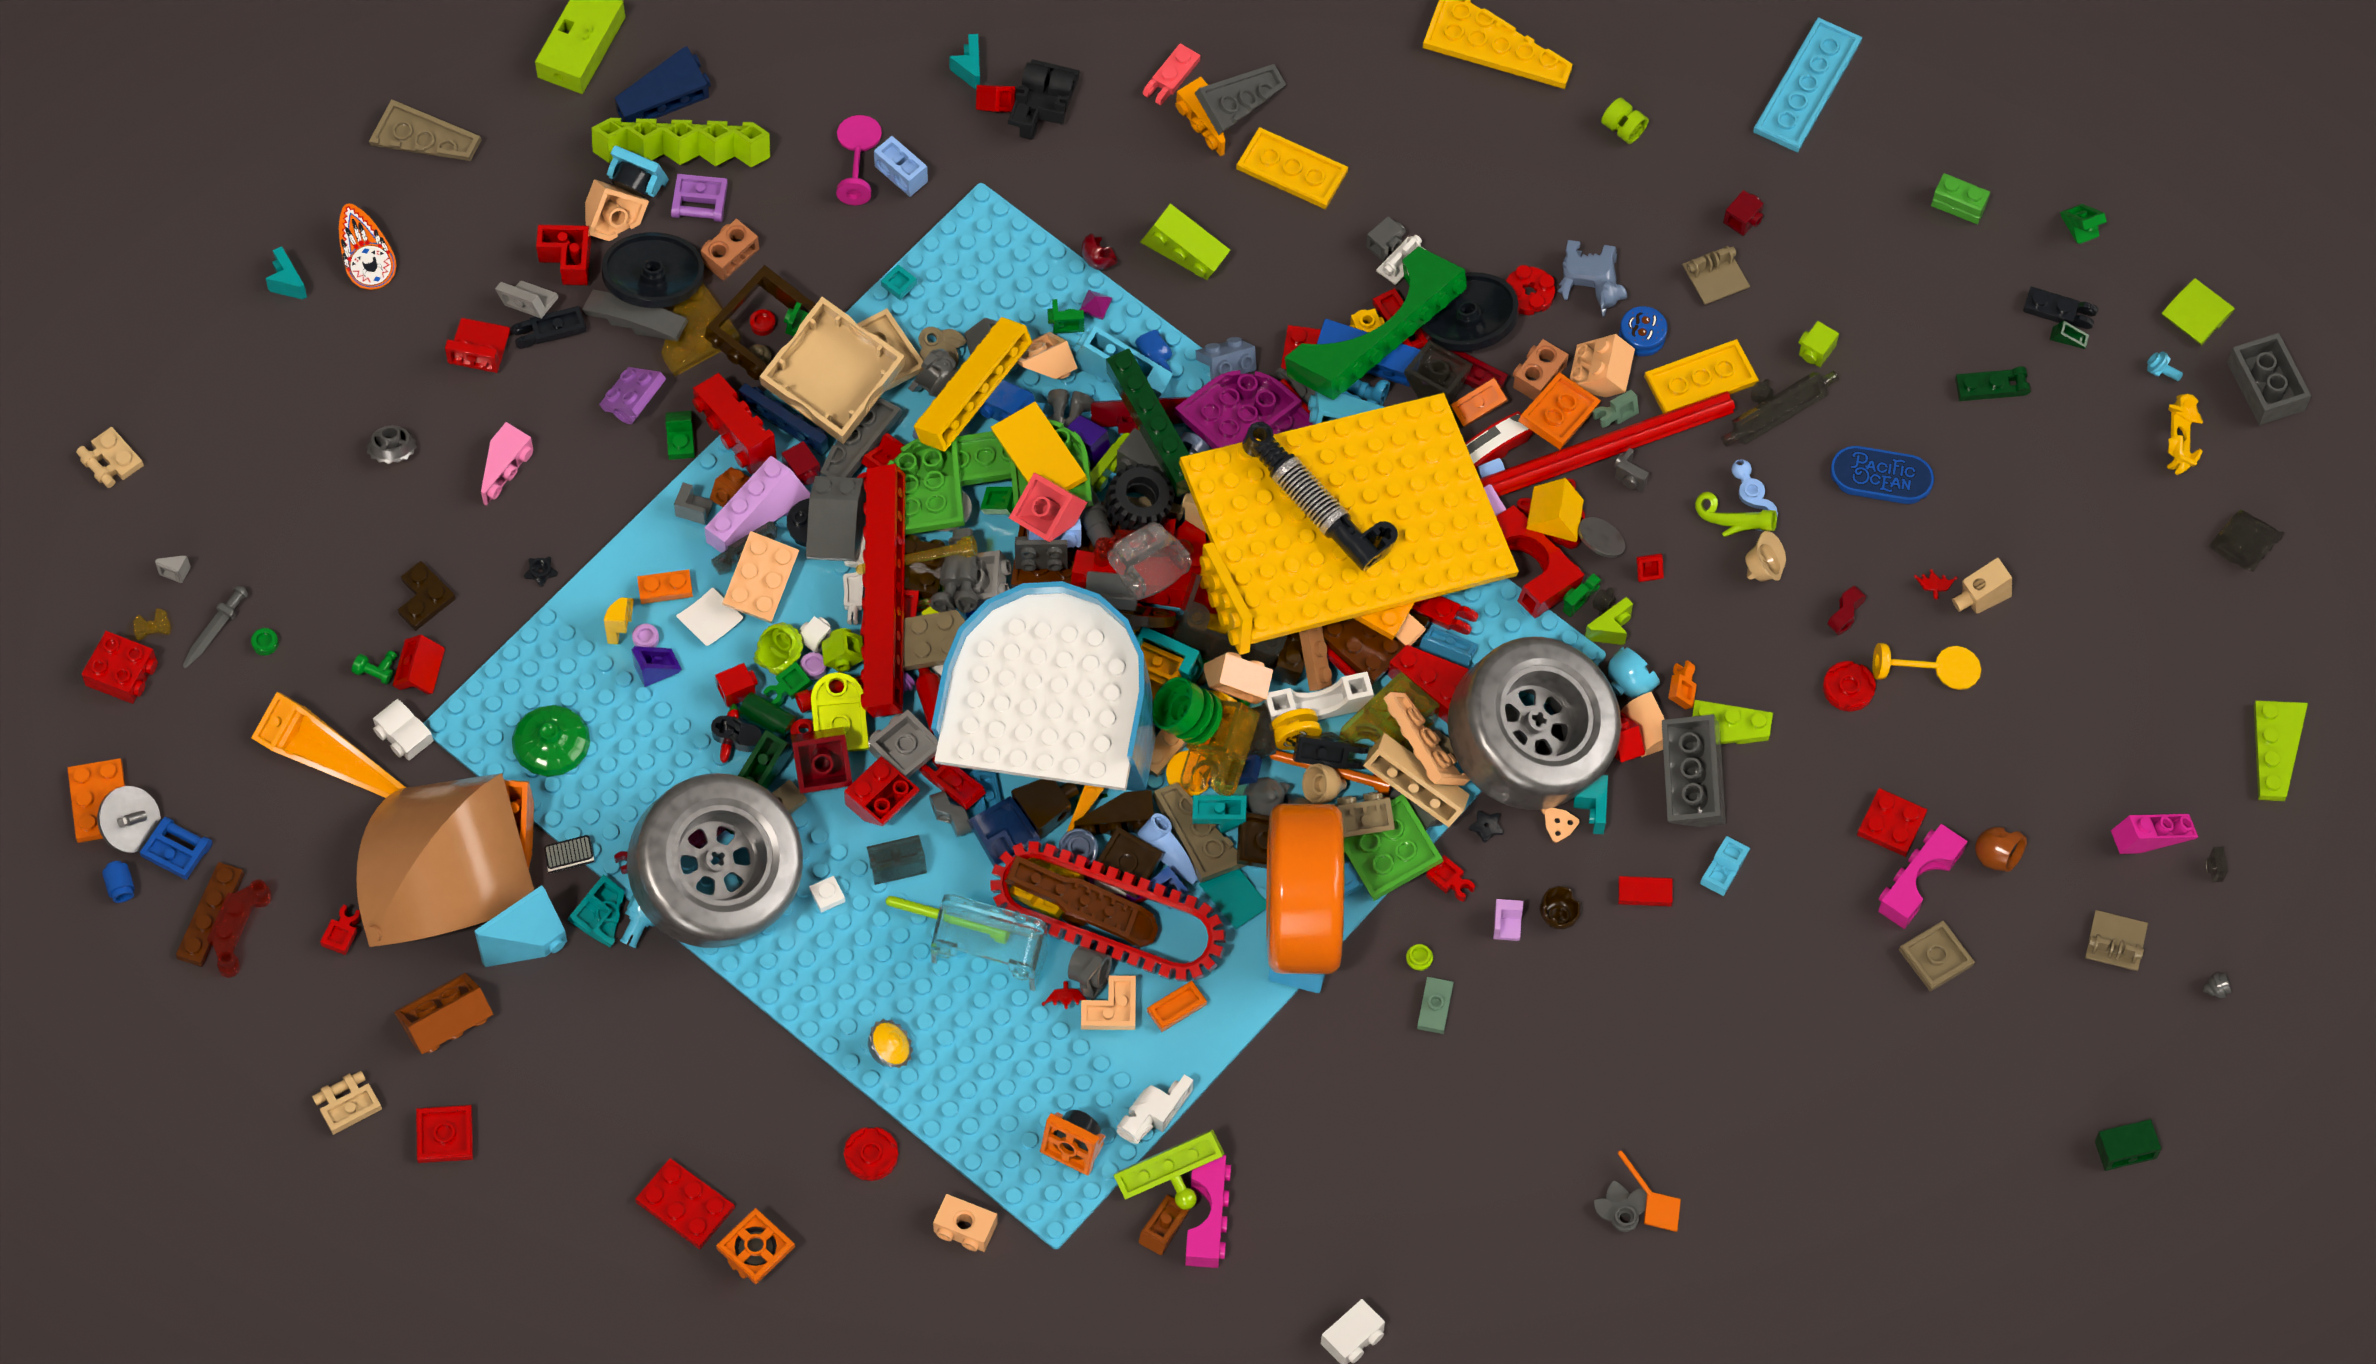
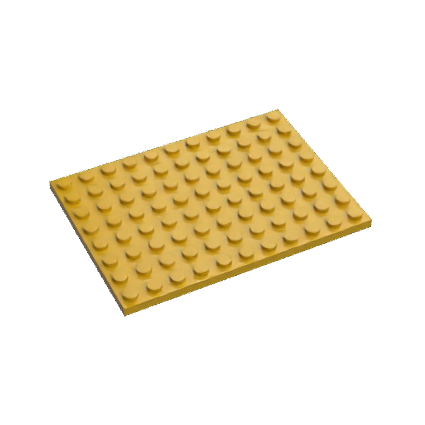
M1444 393L1277 433L1273 436L1276 442H1279L1281 445L1280 447L1285 449V452L1287 451L1289 454H1294L1303 463L1302 465H1305L1309 472H1312V475L1318 479V482L1325 486L1324 489H1328V492L1334 496V499H1337V502L1349 512L1351 521L1362 533L1380 521H1386L1395 526L1398 537L1391 551L1366 571H1362L1332 538H1327L1319 531L1320 528L1316 527L1317 524H1313L1314 521H1310L1307 514L1301 511V507L1299 508L1297 507L1298 504H1294L1295 501L1291 500L1292 497H1288V494H1285L1282 487H1279V484L1272 480L1268 467L1263 465L1264 462H1260L1257 457L1249 456L1244 451L1242 442L1180 457V467L1209 540L1214 543L1253 617L1251 644L1515 577L1519 572ZM1376 540V542H1375V544H1374V546H1375L1376 548H1377V546H1378V544H1379V542H1380V541H1378V540Z

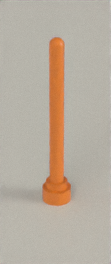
M1271 750L1269 753V757L1272 760L1305 769L1312 765L1294 762L1292 759L1293 754L1279 750ZM1334 768L1342 779L1372 786L1374 790L1385 796H1389L1392 786L1378 776L1350 769Z

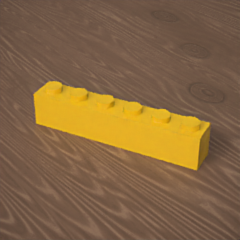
M1004 317L998 320L982 342L977 345L969 358L961 365L953 378L947 382L940 394L932 401L928 409L918 418L914 429L921 443L944 452L948 449L1032 344L1026 325Z

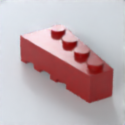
M720 373L693 387V405L699 413L703 411L707 416L708 425L713 431L717 430L719 432L723 445L727 450L732 449L735 453V459L742 469L745 467L750 474H753L770 456L777 459L774 433L770 429L765 431L762 426L763 421L757 415L755 417L752 416L749 406L744 400L737 401L739 398L736 391Z

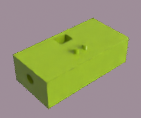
M569 0L535 60L537 77L583 95L626 18L624 2L622 0Z

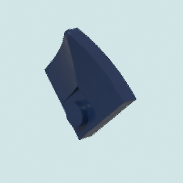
M1011 796L967 820L993 867L995 864L998 865L1003 862L999 857L1005 851L1011 856L1015 855L1012 846L1022 843L1025 848H1028L1029 841L1038 842L1041 840L1030 821Z

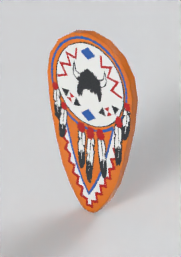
M350 203L344 205L339 219V240L346 273L352 283L362 289H381L389 284L395 275L397 266L395 255L377 225L362 209Z

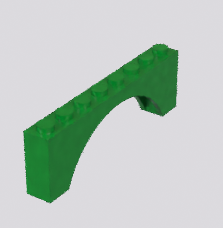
M1418 246L1402 260L1404 279L1409 286V291L1404 303L1396 314L1375 330L1354 339L1329 344L1301 343L1285 357L1287 377L1335 400L1467 289L1465 269Z

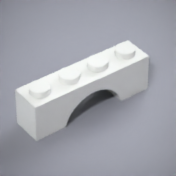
M1368 672L1341 677L1334 685L1316 692L1299 693L1291 688L1268 692L1267 699L1264 700V710L1269 726L1279 715L1300 708L1314 710L1318 720L1372 709L1374 693Z

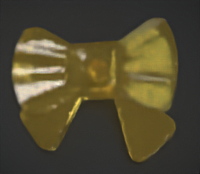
M157 608L155 621L148 622L140 615H137L133 621L136 639L140 641L146 635L157 632L169 635L171 626L166 617V611Z

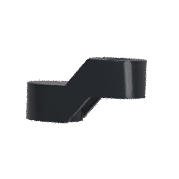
M731 716L716 717L711 724L714 740L722 744L731 745L738 751L752 752L762 736L757 726L745 724Z

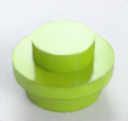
M1423 944L1414 945L1407 951V964L1414 970H1425L1432 964L1433 953Z

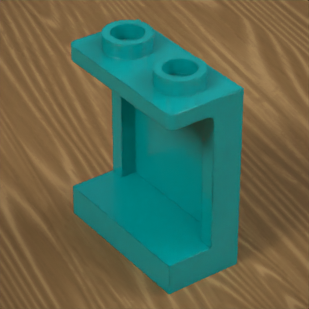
M1142 627L1140 633H1135L1140 647L1143 642H1146L1167 652H1173L1177 656L1180 655L1184 659L1179 668L1181 678L1197 684L1204 670L1200 651L1148 627Z

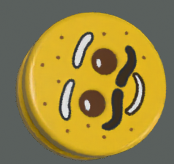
M1300 708L1285 712L1276 717L1269 726L1271 733H1273L1275 746L1280 750H1294L1298 734L1320 737L1322 729L1317 722L1316 712L1312 709Z

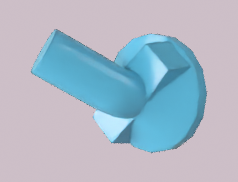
M2164 351L2154 353L2147 361V371L2154 376H2160L2163 373L2176 381H2180L2183 376L2181 371L2168 365L2171 358Z

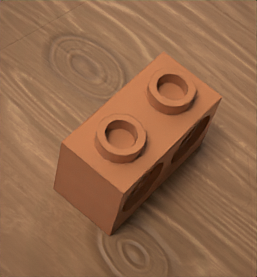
M736 218L731 224H726L713 240H708L702 246L701 256L704 265L724 281L759 250L758 236ZM741 239V241L735 242L733 240ZM723 255V257L717 258L715 256Z
M1542 339L1538 346L1534 345L1529 350L1525 363H1520L1514 370L1512 375L1515 377L1513 388L1535 400L1559 372L1562 373L1565 370L1569 354ZM1542 359H1547V360H1549L1550 362H1543V361H1541V360H1542ZM1528 377H1533V378H1535L1536 380H1529V379H1527V378H1528Z

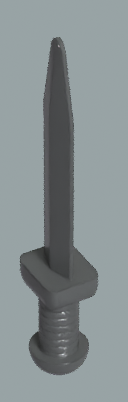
M236 586L233 589L235 592L226 604L220 603L217 605V614L191 647L183 663L184 668L190 666L203 654L228 619L233 621L235 618L234 609L243 598H247L248 593L245 587Z

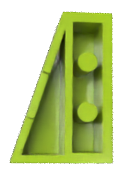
M1171 203L1140 241L1145 246L1206 280L1214 273L1230 251L1229 248Z

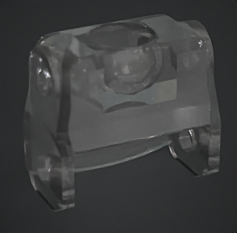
M1150 522L1117 541L1113 549L1107 553L1111 566L1135 600L1150 597L1168 588L1183 574L1189 572L1192 563L1189 552L1179 540L1156 522Z

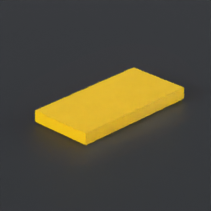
M1261 127L1258 128L1236 164L1237 170L1325 210L1348 173L1347 166Z
M1737 339L1647 371L1644 374V378L1663 413L1725 391L1733 394L1755 386L1759 382Z
M1036 402L1029 404L991 426L992 432L1027 484L1034 472L1068 491L1087 481L1086 474Z

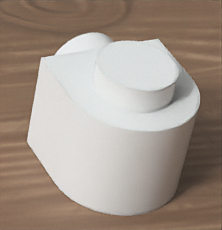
M815 616L810 622H805L798 632L802 637L803 645L814 653H820L822 651V641L830 637L831 625L824 618H816Z

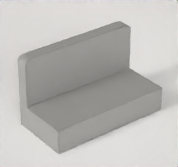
M520 281L516 286L500 282L495 288L505 306L541 319L558 299L557 293L525 281Z

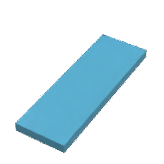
M1818 17L1756 123L1753 132L1798 153L1861 44L1863 37Z

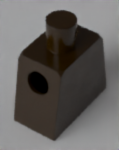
M1039 779L1015 788L1011 793L1012 799L1020 807L1040 839H1042L1071 815L1069 799L1078 795L1079 791L1073 783H1065L1059 787L1056 781Z

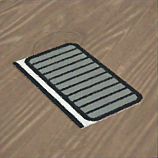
M588 835L548 844L544 847L549 874L594 862L591 841Z

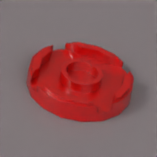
M1853 661L1836 663L1829 668L1824 677L1823 692L1825 698L1832 706L1840 710L1850 712L1861 710L1869 705L1874 697L1876 687L1874 676L1862 664H1854Z
M861 1128L851 1134L845 1143L844 1159L846 1167L854 1176L861 1180L875 1181L883 1179L897 1165L899 1156L897 1143L893 1136L882 1128Z

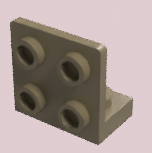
M1364 793L1363 799L1358 800L1353 796L1337 798V803L1331 804L1338 807L1342 813L1344 837L1395 829L1390 797L1383 796L1382 793Z

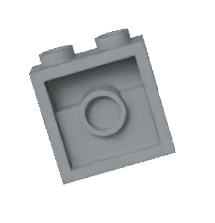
M1000 550L976 553L977 584L972 587V592L978 596V607L987 599L1009 590L1006 576L1011 574L1012 565L1010 560ZM961 585L956 589V594L960 591Z
M908 709L902 714L895 715L890 720L888 726L883 730L875 731L868 741L869 751L877 759L882 756L906 778H909L936 755L938 745L936 737Z

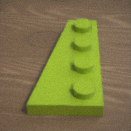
M2255 701L2254 723L2258 800H2286L2308 703Z

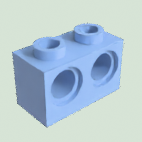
M893 136L874 150L875 167L909 197L928 182L927 166Z

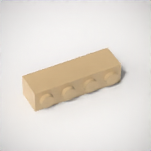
M1386 733L1369 750L1363 765L1365 768L1447 827H1450L1465 810L1469 793L1458 785L1434 784L1427 777L1426 769L1422 762L1411 751Z

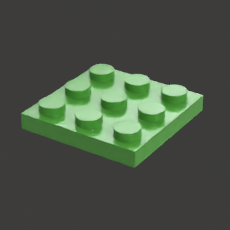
M1403 794L1391 800L1394 830L1344 837V852L1373 901L1443 862V858Z

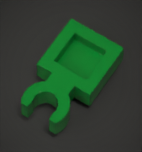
M1593 573L1584 584L1581 583L1576 589L1571 588L1563 598V612L1571 618L1588 601V597L1600 588L1599 583L1601 579Z
M794 662L775 677L779 683L776 686H768L763 693L767 698L771 694L776 693L777 697L771 703L780 706L786 695H789L793 700L795 693L806 690L813 683L798 663Z

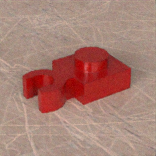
M1443 855V862L1430 869L1426 873V878L1445 893L1450 889L1454 890L1455 897L1459 901L1464 902L1466 895L1461 892V889L1467 888L1473 893L1475 885L1468 879H1462L1464 871Z
M343 905L340 908L339 921L331 919L320 941L322 947L343 955L347 954L357 934L356 928L352 926L356 925L361 919L360 910H356L352 917H347V905Z

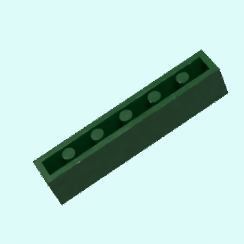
M1128 348L1106 358V369L1109 378L1163 473L1170 480L1169 484L1173 486L1174 493L1178 497L1189 492L1190 490L1179 460L1180 457L1190 454L1132 352Z

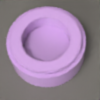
M651 624L637 626L632 633L633 644L640 647H656L659 643L657 629Z
M811 652L804 655L801 659L800 667L810 680H817L825 675L827 666H824L823 655Z

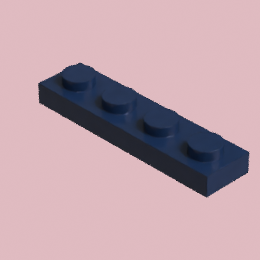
M744 383L739 389L740 401L744 400L749 409L798 441H804L809 448L821 456L828 450L827 435L821 428L812 427L806 423L801 415L797 413L792 414L786 410L781 402L777 400L772 401L757 387L752 388Z

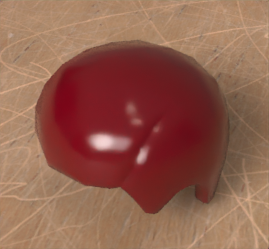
M1089 234L1083 240L1081 247L1086 263L1096 270H1104L1117 264L1118 261L1112 248L1101 247L1100 241L1102 237H1094L1093 234Z

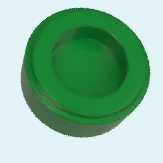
M261 628L255 631L251 637L253 650L259 655H270L278 648L277 635L269 628Z

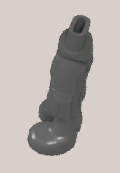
M1066 389L1051 390L1048 393L1047 402L1053 406V414L1048 416L1047 419L1061 422L1066 427L1083 412H1090L1091 403L1094 399L1087 394L1074 391L1071 398L1069 417L1064 419V412L1069 403L1070 393Z
M959 528L954 529L953 536L949 538L944 563L940 570L939 583L944 587V591L937 592L930 598V606L938 612L951 611L958 608L962 613H970L978 605V596L972 592V587L977 584L976 541L973 538V529ZM961 585L960 591L956 594V589Z

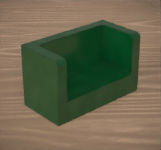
M2151 1119L2099 1131L2095 1139L2105 1171L2157 1159L2161 1151Z

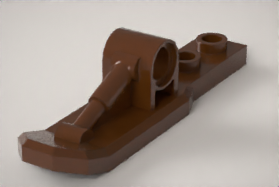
M1017 855L1013 859L1005 882L1057 905L1063 911L1062 919L1068 924L1080 927L1088 923L1128 941L1139 949L1149 946L1154 942L1158 926L1154 914L1142 906L1083 879L1061 876Z

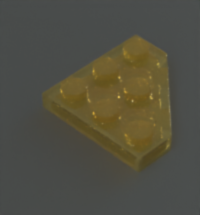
M703 282L699 290L692 297L676 304L673 313L683 316L688 320L678 341L665 339L661 352L662 359L674 376L721 352V350L711 347L712 343L704 338L706 327L722 309ZM728 319L721 326V329L737 342L741 341L740 334Z

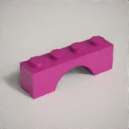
M1940 824L1936 831L1931 829L1923 840V843H1925L1921 850L1916 848L1908 860L1910 864L1906 870L1901 868L1894 877L1893 881L1896 883L1891 889L1886 887L1878 900L1881 904L1878 912L1905 929L1920 910L1923 901L1916 887V879L1929 870L1950 871L1964 853L1968 841L1943 824Z
M1226 1155L1192 1170L1191 1189L1198 1191L1206 1198L1211 1211L1208 1218L1201 1225L1189 1229L1187 1232L1185 1266L1218 1268L1219 1259H1225L1226 1242H1220L1221 1233H1226L1227 1216H1222L1223 1207H1228L1229 1191L1224 1190V1181H1230L1231 1165H1226Z

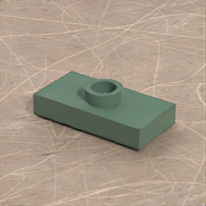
M1427 977L1417 1029L1444 1034L1454 982Z

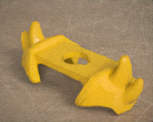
M2188 393L2178 395L2176 402L2172 405L2170 404L2168 408L2171 412V438L2168 439V453L2174 457V460L2167 465V468L2171 470L2176 469V475L2182 474L2192 466H2196L2203 452L2199 448L2194 453H2190V426L2192 423L2202 424L2203 420L2197 409L2198 399ZM2177 428L2183 432L2184 440L2183 436L2177 434Z

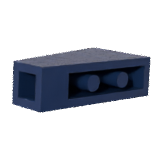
M688 46L683 47L615 97V105L621 121L636 122V118L656 119L709 98L708 87H711L707 74H702L699 69L701 65L697 55L691 54Z

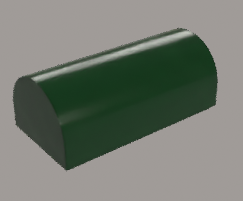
M750 692L745 697L739 709V717L764 731L767 730L783 740L791 732L792 724L798 720L797 716L753 692Z

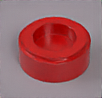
M761 309L751 315L750 327L755 334L766 336L774 331L776 322L772 312Z

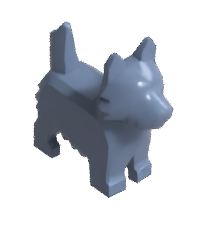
M1568 240L1566 257L1563 262L1564 278L1559 284L1560 289L1558 292L1562 294L1564 300H1568L1573 285L1595 288V295L1601 308L1602 317H1605L1607 308L1613 307L1617 301L1627 298L1626 288L1616 283V246L1604 245L1600 255L1595 253L1593 256L1589 253L1586 256L1585 254L1582 255V251L1577 250L1580 248V241Z

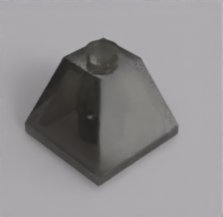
M1429 340L1405 369L1404 375L1418 399L1444 393L1450 406L1460 391L1473 364Z

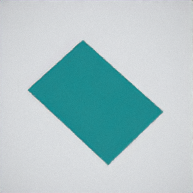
M1240 869L1199 883L1201 888L1235 929L1266 909V900Z

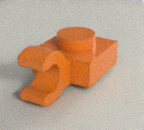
M1688 660L1685 661L1684 667L1678 663L1674 665V675L1671 678L1668 697L1685 710L1693 708L1697 686L1692 681L1695 665Z

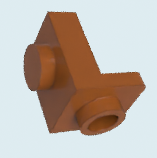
M730 467L715 479L710 500L724 507L750 477L742 471Z

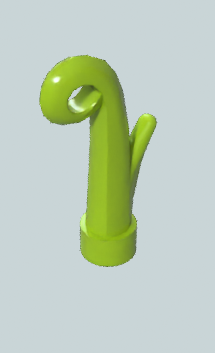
M1703 492L1696 498L1695 509L1702 519L1722 526H1731L1722 533L1723 537L1751 529H1761L1763 531H1775L1777 513L1775 510L1715 513L1718 500L1713 493ZM1707 499L1711 502L1708 510L1704 508V502Z

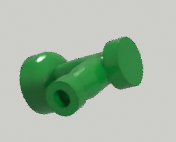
M389 650L378 667L370 664L367 656L359 654L352 665L351 672L356 675L367 673L381 679V683L387 685L393 675V670L389 668L396 659L397 654Z

